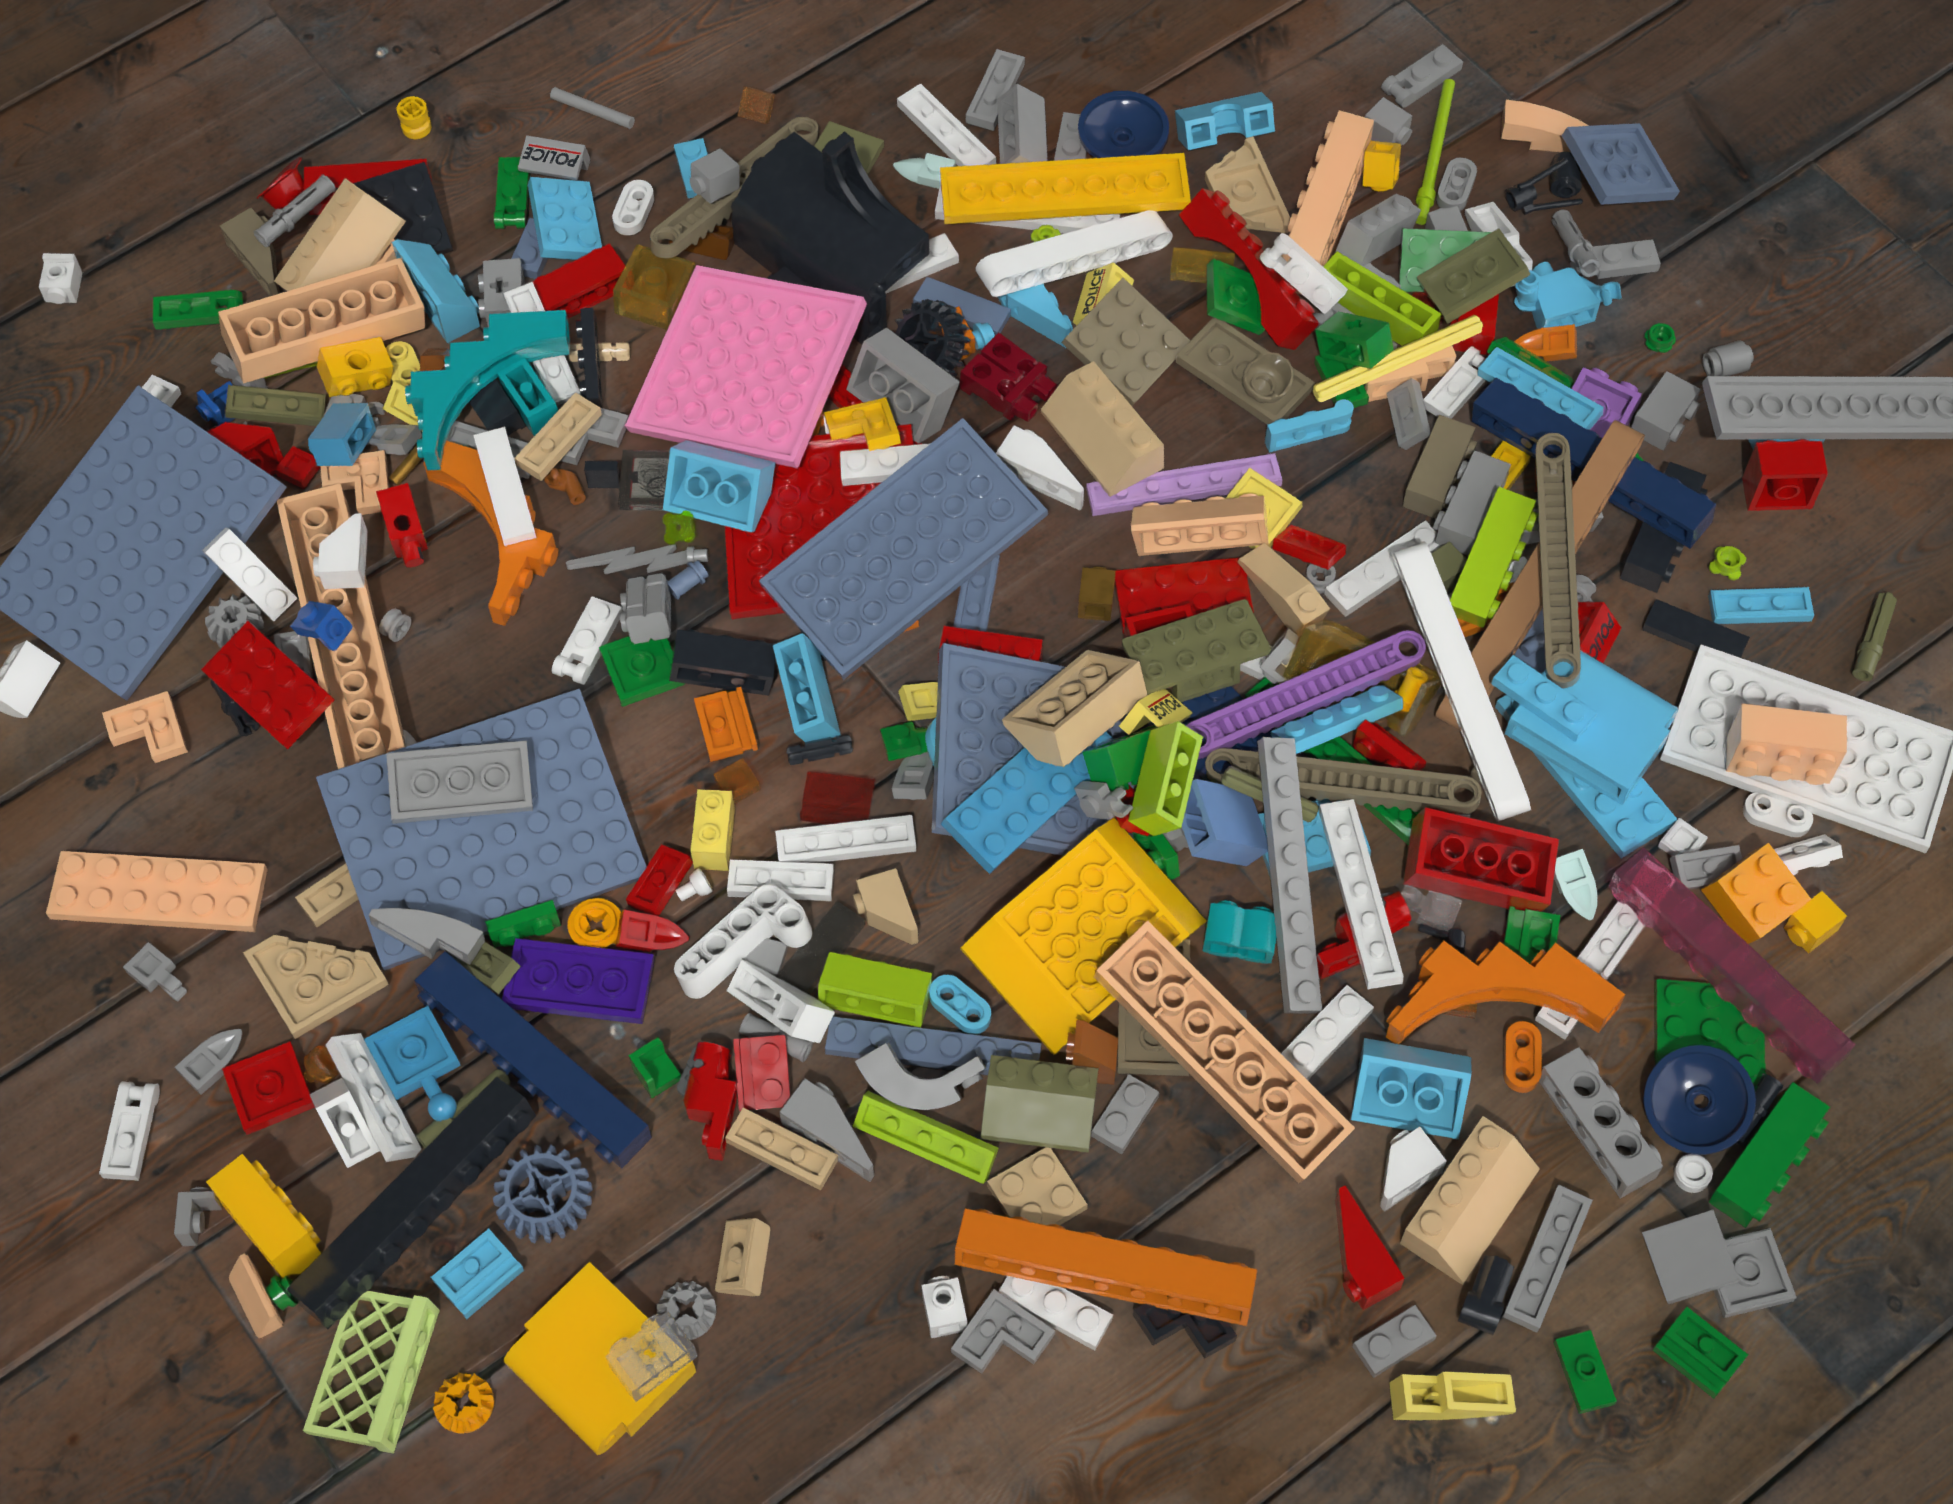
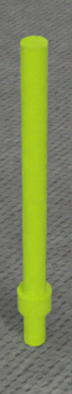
M1445 79L1443 81L1423 183L1417 192L1416 204L1421 209L1416 223L1419 225L1426 224L1428 212L1435 201L1436 192L1434 186L1455 87V81L1452 79Z

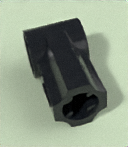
M1484 1255L1473 1288L1468 1291L1458 1322L1494 1335L1505 1305L1502 1301L1511 1281L1514 1266L1498 1256Z

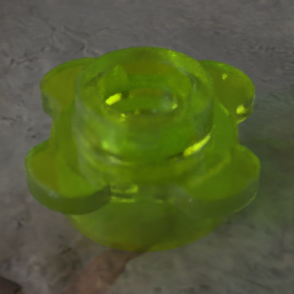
M685 510L681 514L675 515L668 512L663 516L662 521L666 525V534L664 535L666 543L673 545L677 541L690 543L694 540V516L690 511ZM680 524L681 530L678 531L676 527Z

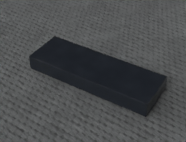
M1658 599L1655 600L1642 629L1645 632L1694 652H1698L1700 645H1704L1739 658L1742 657L1750 638Z

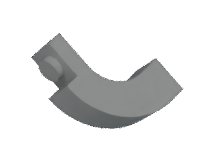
M890 1043L883 1044L855 1061L866 1081L881 1096L897 1105L918 1110L938 1109L962 1100L963 1097L956 1086L962 1084L964 1089L983 1079L980 1072L986 1069L981 1057L977 1056L943 1077L935 1079L921 1078L909 1072L902 1065Z

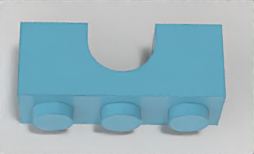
M1262 92L1175 110L1178 140L1187 150L1217 144L1216 137L1225 133H1241L1247 138L1275 132L1273 104Z

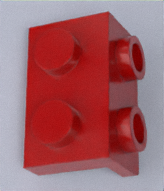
M1365 719L1357 728L1353 748L1375 765L1419 771L1425 768L1426 760L1377 723L1371 724Z

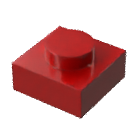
M292 446L275 468L277 477L305 489L320 469V466H317L313 455Z

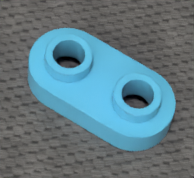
M942 975L931 983L929 997L932 1006L959 1029L967 1034L975 1035L984 1032L989 1027L991 1022V1008L989 1004L960 979L952 975ZM944 993H950L953 995V998L944 1000L941 996ZM972 1014L980 1017L976 1022H971L967 1018Z

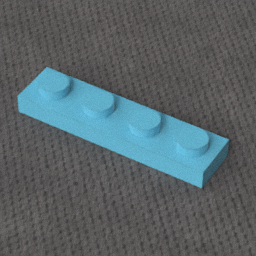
M1498 347L1478 367L1479 377L1490 383L1495 378H1498L1505 383L1513 384L1519 391L1531 398L1539 399L1545 406L1557 413L1567 415L1573 422L1587 430H1590L1603 415V406Z
M1384 685L1374 686L1357 696L1345 698L1333 706L1316 710L1313 714L1297 721H1290L1284 726L1271 731L1272 738H1295L1296 754L1357 729L1365 719L1371 723L1402 710L1403 697Z

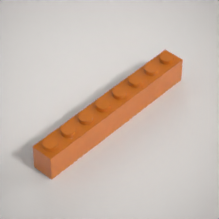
M966 1208L955 1247L954 1265L1138 1304L1146 1303L1157 1308L1171 1309L1181 1313L1247 1326L1258 1270L1249 1268L1247 1265L1239 1262L1224 1263L1212 1260L1205 1255L1197 1254L1191 1256L1176 1253L1167 1247L1152 1248L1139 1245L1137 1242L1129 1239L1114 1240L1104 1238L1095 1232L1080 1233L1066 1230L1063 1226L1057 1224L1042 1225L1030 1222L1023 1217L1015 1216L1009 1218L994 1215L985 1209L970 1210Z

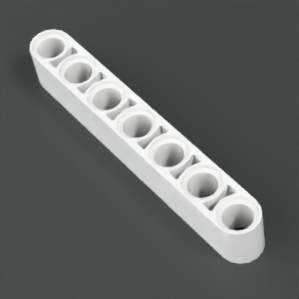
M1148 210L990 254L980 260L976 266V272L991 295L998 297L1100 268L1113 262L1117 263L1159 251L1170 243L1173 234L1157 211Z

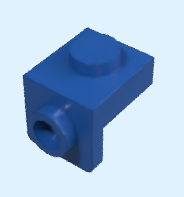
M230 381L208 395L202 389L196 392L198 399L196 409L206 422L211 420L216 427L224 422H231L235 419L225 418L228 385H233Z
M309 601L299 610L297 618L290 627L298 635L317 638L329 650L336 651L353 626L334 605Z

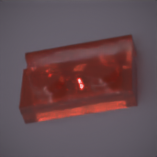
M808 771L802 799V809L800 810V821L837 824L869 820L875 790V779Z

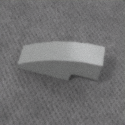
M401 908L372 909L369 913L372 926L430 959H433L439 948L470 965L485 942L483 931L441 914Z

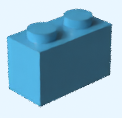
M333 403L308 438L309 450L313 453L317 466H353L376 431L368 403Z

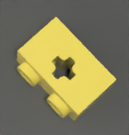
M697 789L691 843L694 869L729 871L735 814L732 791Z

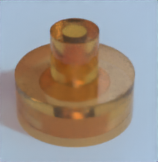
M316 1046L304 1057L306 1070L303 1074L309 1082L317 1080L321 1083H329L340 1073L325 1046Z

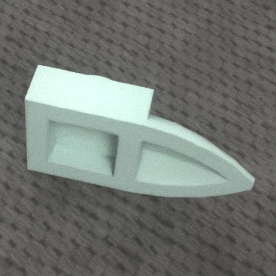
M927 153L925 159H905L895 162L893 166L908 180L939 189L941 187L940 167H956V160Z
M1583 849L1556 859L1554 880L1559 893H1563L1570 906L1578 914L1590 921L1594 918L1597 908V888Z

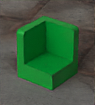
M659 1037L628 1055L634 1074L651 1099L680 1081L681 1074L666 1054L663 1042Z

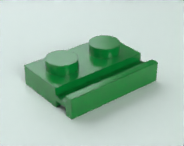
M1510 906L1503 944L1531 964L1542 949L1548 952L1557 943L1561 915L1525 909V911L1516 910L1515 907Z
M1688 1307L1684 1309L1652 1350L1713 1399H1715L1749 1355Z

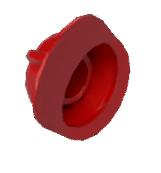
M302 157L296 158L285 167L256 199H264L274 209H283L302 193L304 181L297 169Z

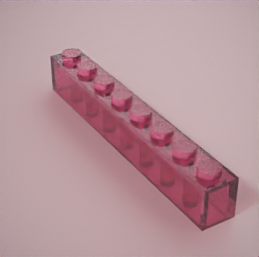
M1644 847L1614 872L1608 886L1614 897L1620 903L1627 904L1637 914L1638 919L1644 926L1656 931L1671 951L1679 953L1689 963L1690 968L1696 975L1704 977L1709 981L1724 1001L1731 1002L1742 1013L1744 1020L1749 1025L1757 1027L1768 1037L1770 1044L1777 1051L1785 1053L1795 1063L1796 1068L1803 1076L1811 1078L1819 1084L1849 1056L1856 1044Z

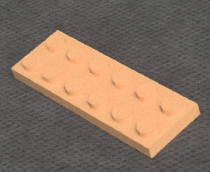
M61 851L46 914L49 919L255 932L268 869L262 863Z

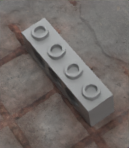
M1578 1047L1543 1067L1539 1080L1540 1084L1620 1199L1657 1178L1663 1167L1658 1150L1652 1144L1648 1145L1642 1137L1638 1122L1632 1115H1627L1619 1104L1620 1100L1617 1092L1611 1085L1604 1083L1599 1075L1598 1066L1589 1055L1585 1056L1581 1048ZM1574 1087H1584L1590 1095L1582 1096L1575 1091ZM1595 1116H1604L1611 1125L1604 1126L1599 1124ZM1622 1145L1627 1147L1632 1155L1624 1156L1620 1154L1615 1146Z

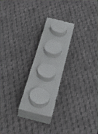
M1561 1185L1557 1186L1503 1314L1504 1318L1534 1332L1539 1331L1593 1201L1592 1199Z

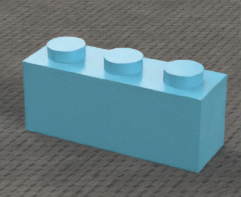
M802 633L774 644L773 649L794 733L804 742L828 737L834 738L841 735L820 652L812 641Z

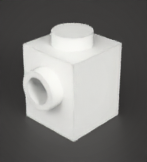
M938 1276L930 1279L928 1284L921 1285L931 1338L963 1332L967 1327V1317L958 1278L950 1279L949 1276Z

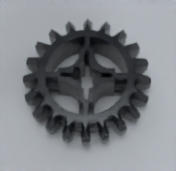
M925 299L922 300V303H912L911 309L902 310L904 318L895 319L898 328L892 332L952 377L957 376L955 367L965 366L961 361L962 355L969 354L964 349V346L971 341L968 337L964 336L969 329L965 324H962L964 317L956 313V309L953 306L939 300Z

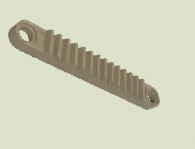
M797 117L791 120L738 162V190L712 203H709L701 195L697 194L664 220L650 234V249L652 253L660 258H673L689 245H697L699 237L704 239L707 231L713 232L715 225H721L723 218L729 219L731 212H733L731 210L732 202L738 196L742 185L750 174L754 161L759 157H764L775 147L777 142L787 138L793 132L801 130L810 132L806 135H798L814 146L818 141L817 122L809 117ZM663 239L672 240L673 243L665 245L660 244L658 241Z
M1548 433L1542 436L1536 445L1546 676L1549 680L1561 688H1569L1577 683L1581 671L1570 446L1568 440L1559 433ZM1554 444L1562 449V453L1557 458H1548L1543 453L1544 448ZM1560 662H1567L1573 667V672L1568 677H1559L1554 673L1553 668Z
M1219 748L1212 751L1205 761L1206 775L1213 783L1222 784L1223 774H1219L1213 769L1214 764L1220 760L1228 761L1232 767L1261 779L1259 752ZM1297 757L1300 796L1305 799L1315 797L1317 800L1322 801L1326 798L1331 802L1354 799V802L1361 806L1369 803L1372 807L1384 805L1387 809L1392 807H1398L1400 810L1411 808L1414 812H1419L1426 807L1454 814L1472 813L1479 807L1482 792L1479 783L1468 776ZM1460 788H1466L1472 791L1474 797L1471 801L1460 802L1454 797V792Z

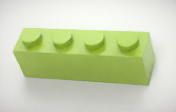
M1338 251L1323 266L1348 289L1338 303L1355 315L1389 322L1392 340L1401 346L1438 331L1441 318L1440 312Z
M1498 487L1450 598L1457 618L1484 628L1488 618L1493 619L1501 604L1500 601L1496 600L1500 589L1507 591L1514 572L1509 571L1513 560L1519 562L1525 549L1526 543L1521 541L1525 530L1532 532L1537 521L1538 513L1534 512L1536 500Z

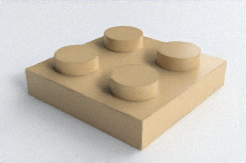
M1043 1148L987 1181L989 1190L1005 1215L1009 1218L1018 1216L1037 1224L1061 1225L1087 1210L1088 1204L1051 1148Z

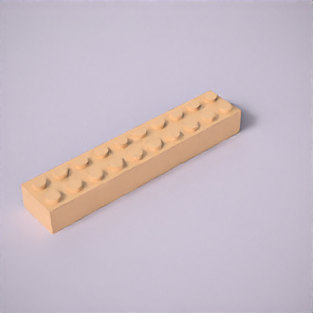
M341 483L278 499V510L301 608L309 601L334 605L353 626L336 651L329 650L319 639L308 637L318 684L335 699L325 710V715L338 769L404 748L402 724L366 576L364 588L324 589L320 577H315L313 559L319 556V543L351 517Z

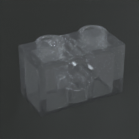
M669 1311L661 1316L656 1314L647 1319L642 1324L641 1331L630 1339L624 1337L617 1341L610 1348V1353L605 1356L610 1368L635 1402L698 1357L695 1346ZM649 1349L651 1352H655L656 1356L650 1358L648 1355H644L643 1352Z

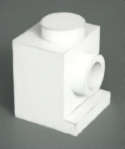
M43 253L42 259L44 264L39 289L45 302L55 304L77 303L83 272L75 255Z

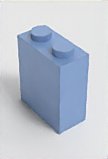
M1199 779L1192 781L1182 829L1193 857L1248 866L1268 852L1267 838L1252 797L1222 784Z

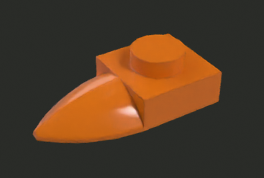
M1574 324L1533 330L1514 341L1536 356L1544 357L1546 362L1577 358V330Z

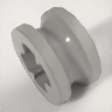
M1310 563L1307 567L1306 579L1311 582L1319 594L1325 593V588L1335 581V568L1332 566L1327 570ZM1316 573H1323L1325 580H1317L1318 576H1316Z
M393 608L381 620L379 632L385 636L389 635L390 640L397 642L407 634L411 626V617L406 614L402 615L400 610Z

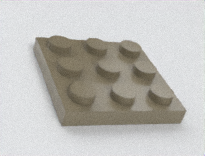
M1122 278L1061 343L1083 364L1087 365L1094 361L1129 404L1133 406L1175 361L1176 355L1191 340L1131 284Z

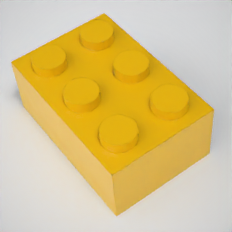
M241 1154L206 1181V1183L222 1206L280 1277L288 1276L293 1280L304 1272L321 1254L316 1246L321 1240L302 1213H298L293 1207L292 1202L279 1186L276 1187L269 1178L270 1175L256 1159L250 1163Z

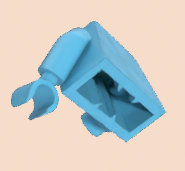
M1542 262L1533 271L1529 270L1531 275L1516 283L1518 296L1514 301L1520 310L1532 312L1537 329L1572 324L1578 327L1595 321L1601 302L1608 306L1612 303V299H1622L1618 282H1608L1599 286L1579 276L1573 268L1568 267L1554 272L1549 262Z

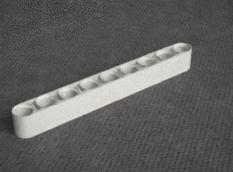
M1424 541L1393 552L1396 568L1496 820L1501 821L1530 811L1531 806L1526 790L1427 543Z

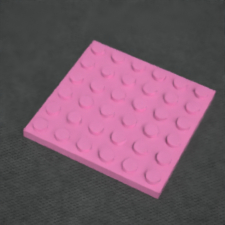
M696 265L625 427L631 433L678 443L688 440L773 461L775 464L798 468L867 305L864 297Z

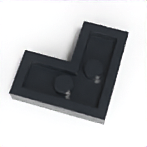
M1146 1303L1134 1309L1133 1317L1153 1346L1178 1331L1185 1329L1204 1359L1232 1344L1237 1338V1334L1228 1322L1181 1313L1171 1309L1157 1308Z

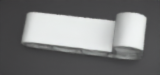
M762 885L676 961L674 972L686 996L695 999L702 998L739 966L741 959L746 960L747 955L766 938L769 939L774 935L785 945L791 948H798L810 941L813 934L812 928L803 907L775 885Z

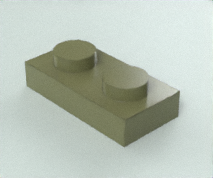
M484 942L470 965L457 957L455 958L458 963L497 994L511 981L514 974L521 967L511 957Z

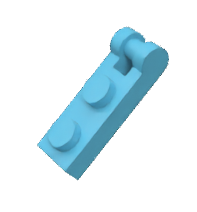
M1342 399L1337 401L1332 408L1321 411H1309L1302 416L1278 419L1271 424H1267L1265 444L1269 453L1347 432L1351 425L1353 404L1349 400Z

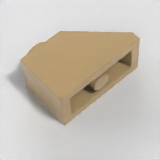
M897 869L856 880L857 893L852 896L858 915L864 913L869 926L911 945L918 943V928Z

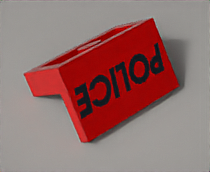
M1578 602L1580 650L1604 663L1622 627L1604 602Z

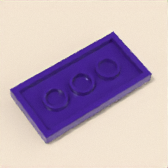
M515 938L511 958L521 967L505 986L502 1000L512 1009L643 1024L655 961L653 954Z

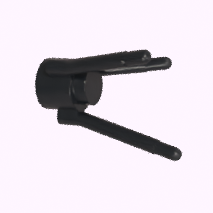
M1564 158L1525 182L1507 188L1505 190V197L1511 210L1516 212L1522 209L1523 214L1527 215L1533 211L1581 205L1583 203L1581 198L1533 204V201L1537 199L1534 184L1566 165L1568 159Z

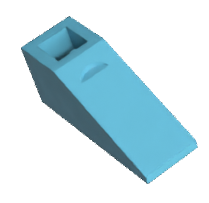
M1044 284L997 297L1002 306L1011 309V317L1065 347L1061 342L1073 330L1072 323L1066 314L1062 315L1058 309L1055 295L1052 292L1048 293Z

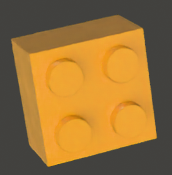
M1769 843L1750 852L1701 889L1743 946L1762 938L1811 900Z

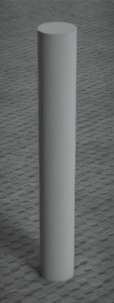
M556 87L551 90V99L629 129L634 125V117Z

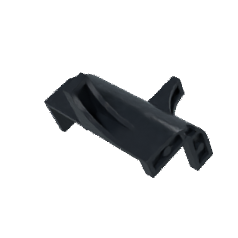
M845 131L836 139L830 140L822 149V152L796 132H793L785 139H781L764 157H759L754 161L750 174L731 205V210H733L732 228L734 244L772 273L767 279L864 297L867 305L853 336L860 344H863L866 339L887 328L885 291L930 254L929 234L895 209L878 191L859 160L854 138Z

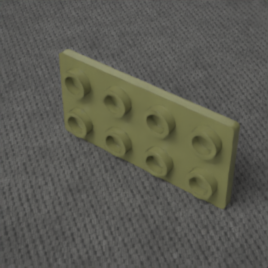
M1245 599L1122 639V646L1128 659L1140 661L1147 694L1172 687L1173 696L1180 702L1240 683V664L1271 653V647L1248 601Z

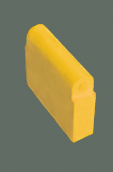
M590 1262L524 1324L527 1332L510 1348L504 1357V1363L597 1455L606 1452L626 1432L632 1437L696 1373L693 1361Z

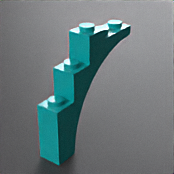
M566 310L489 314V327H484L483 329L484 341L450 343V356H445L444 360L445 370L411 372V385L405 386V396L407 404H412L415 416H418L419 430L423 431L422 439H417V452L419 458H424L427 470H441L443 448L453 423L466 404L482 388L498 377L497 372L524 357L530 363L547 357L570 354V327Z

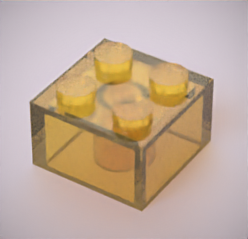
M637 244L613 289L614 313L668 330L695 269V262L676 256L673 258H660L655 256L650 248Z

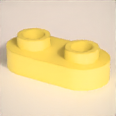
M402 341L393 342L386 347L394 366L391 377L392 383L394 380H401L411 385V379L406 380V378L411 376V372L420 371V363L410 344Z

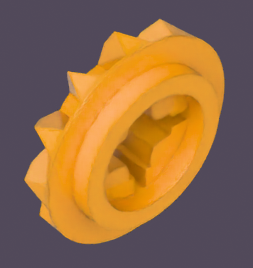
M593 898L583 901L572 910L568 918L569 935L574 943L579 946L606 948L612 943L616 944L621 911L614 903L606 899ZM587 918L596 923L602 920V927L605 932H599L596 929L589 932L591 928Z
M459 1372L450 1379H444L443 1385L435 1392L433 1406L435 1416L445 1429L454 1433L464 1434L479 1429L488 1421L494 1408V1395L489 1384L475 1373L463 1374ZM469 1391L468 1398L475 1406H464L462 1411L458 1413V1406L451 1398H462L464 1393Z

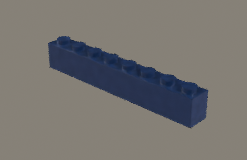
M1495 378L1473 403V423L1535 459L1536 445L1542 436L1548 433H1559L1564 436L1570 446L1571 480L1575 482L1602 440L1593 430L1583 428L1573 422L1567 415L1557 413L1545 406L1539 399L1531 398L1519 391L1513 384L1505 383L1498 378ZM1551 444L1544 448L1543 453L1548 458H1557L1561 455L1562 449L1557 445ZM1636 457L1632 460L1608 500L1689 549L1713 522L1716 503L1712 502L1706 495L1691 490L1678 479L1665 475L1655 469L1650 463L1641 461Z
M446 951L414 980L419 990L417 997L425 1006H429L431 1011L436 1007L444 1014L442 1016L443 1021L453 1031L457 1032L461 1029L469 1036L467 1041L476 1051L481 1054L484 1051L489 1053L493 1057L492 1063L497 1069H501L506 1075L511 1072L519 1079L517 1082L518 1086L528 1096L533 1097L536 1094L544 1101L542 1106L552 1117L557 1120L560 1117L564 1118L570 1124L568 1128L575 1137L582 1142L588 1139L596 1146L594 1148L595 1153L607 1164L613 1161L622 1169L652 1138L649 1126Z

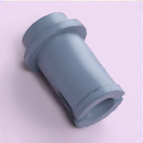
M698 560L694 563L688 562L686 569L667 581L669 591L675 599L678 600L680 596L698 583L702 585L705 583V578L709 575Z

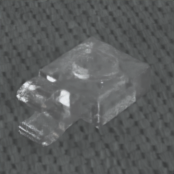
M1404 885L1401 893L1409 910L1419 913L1416 923H1423L1445 931L1453 928L1462 900L1430 890L1427 896H1424L1417 888L1409 885Z

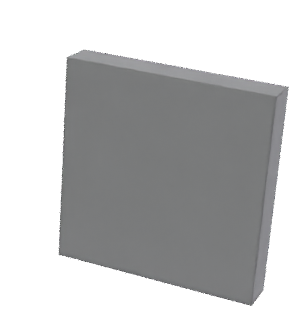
M1714 1210L1642 1232L1668 1305L1740 1282Z
M1771 1228L1724 1239L1740 1282L1713 1290L1723 1318L1793 1302L1797 1298Z

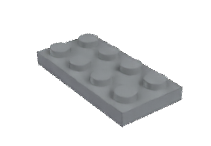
M527 741L386 753L392 824L533 811Z

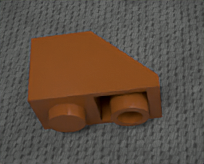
M1076 1020L1075 1033L1068 1032L1066 1064L1099 1068L1097 1083L1114 1085L1118 1038L1086 1021Z

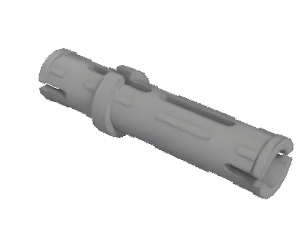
M320 176L317 181L300 193L283 209H276L272 214L273 217L254 231V236L264 247L270 246L285 231L290 232L293 230L294 224L314 209L331 193H334L336 191L335 185L327 176Z
M1568 210L1557 211L1552 216L1554 218L1552 223L1567 246L1571 261L1577 263L1582 275L1586 277L1596 275L1599 272L1597 267H1600V263L1593 254L1592 244L1584 239Z

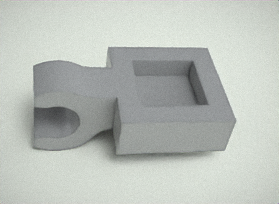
M149 942L123 966L126 973L149 992H152L159 985L177 1002L187 993V990L181 986V981L170 974L176 968L174 963Z

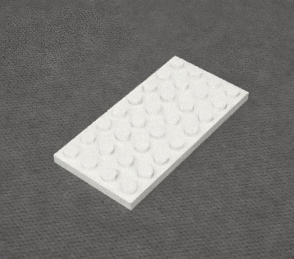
M1700 645L1678 706L1679 710L1660 758L1661 761L1752 793L1758 792L1791 805H1800L1806 810L1811 811L1812 814L1923 853L1928 851L1953 771L1952 730ZM1741 704L1847 716V753L1830 784L1812 785L1800 780L1778 781L1767 776L1754 775L1744 777L1737 773L1726 772L1727 735Z

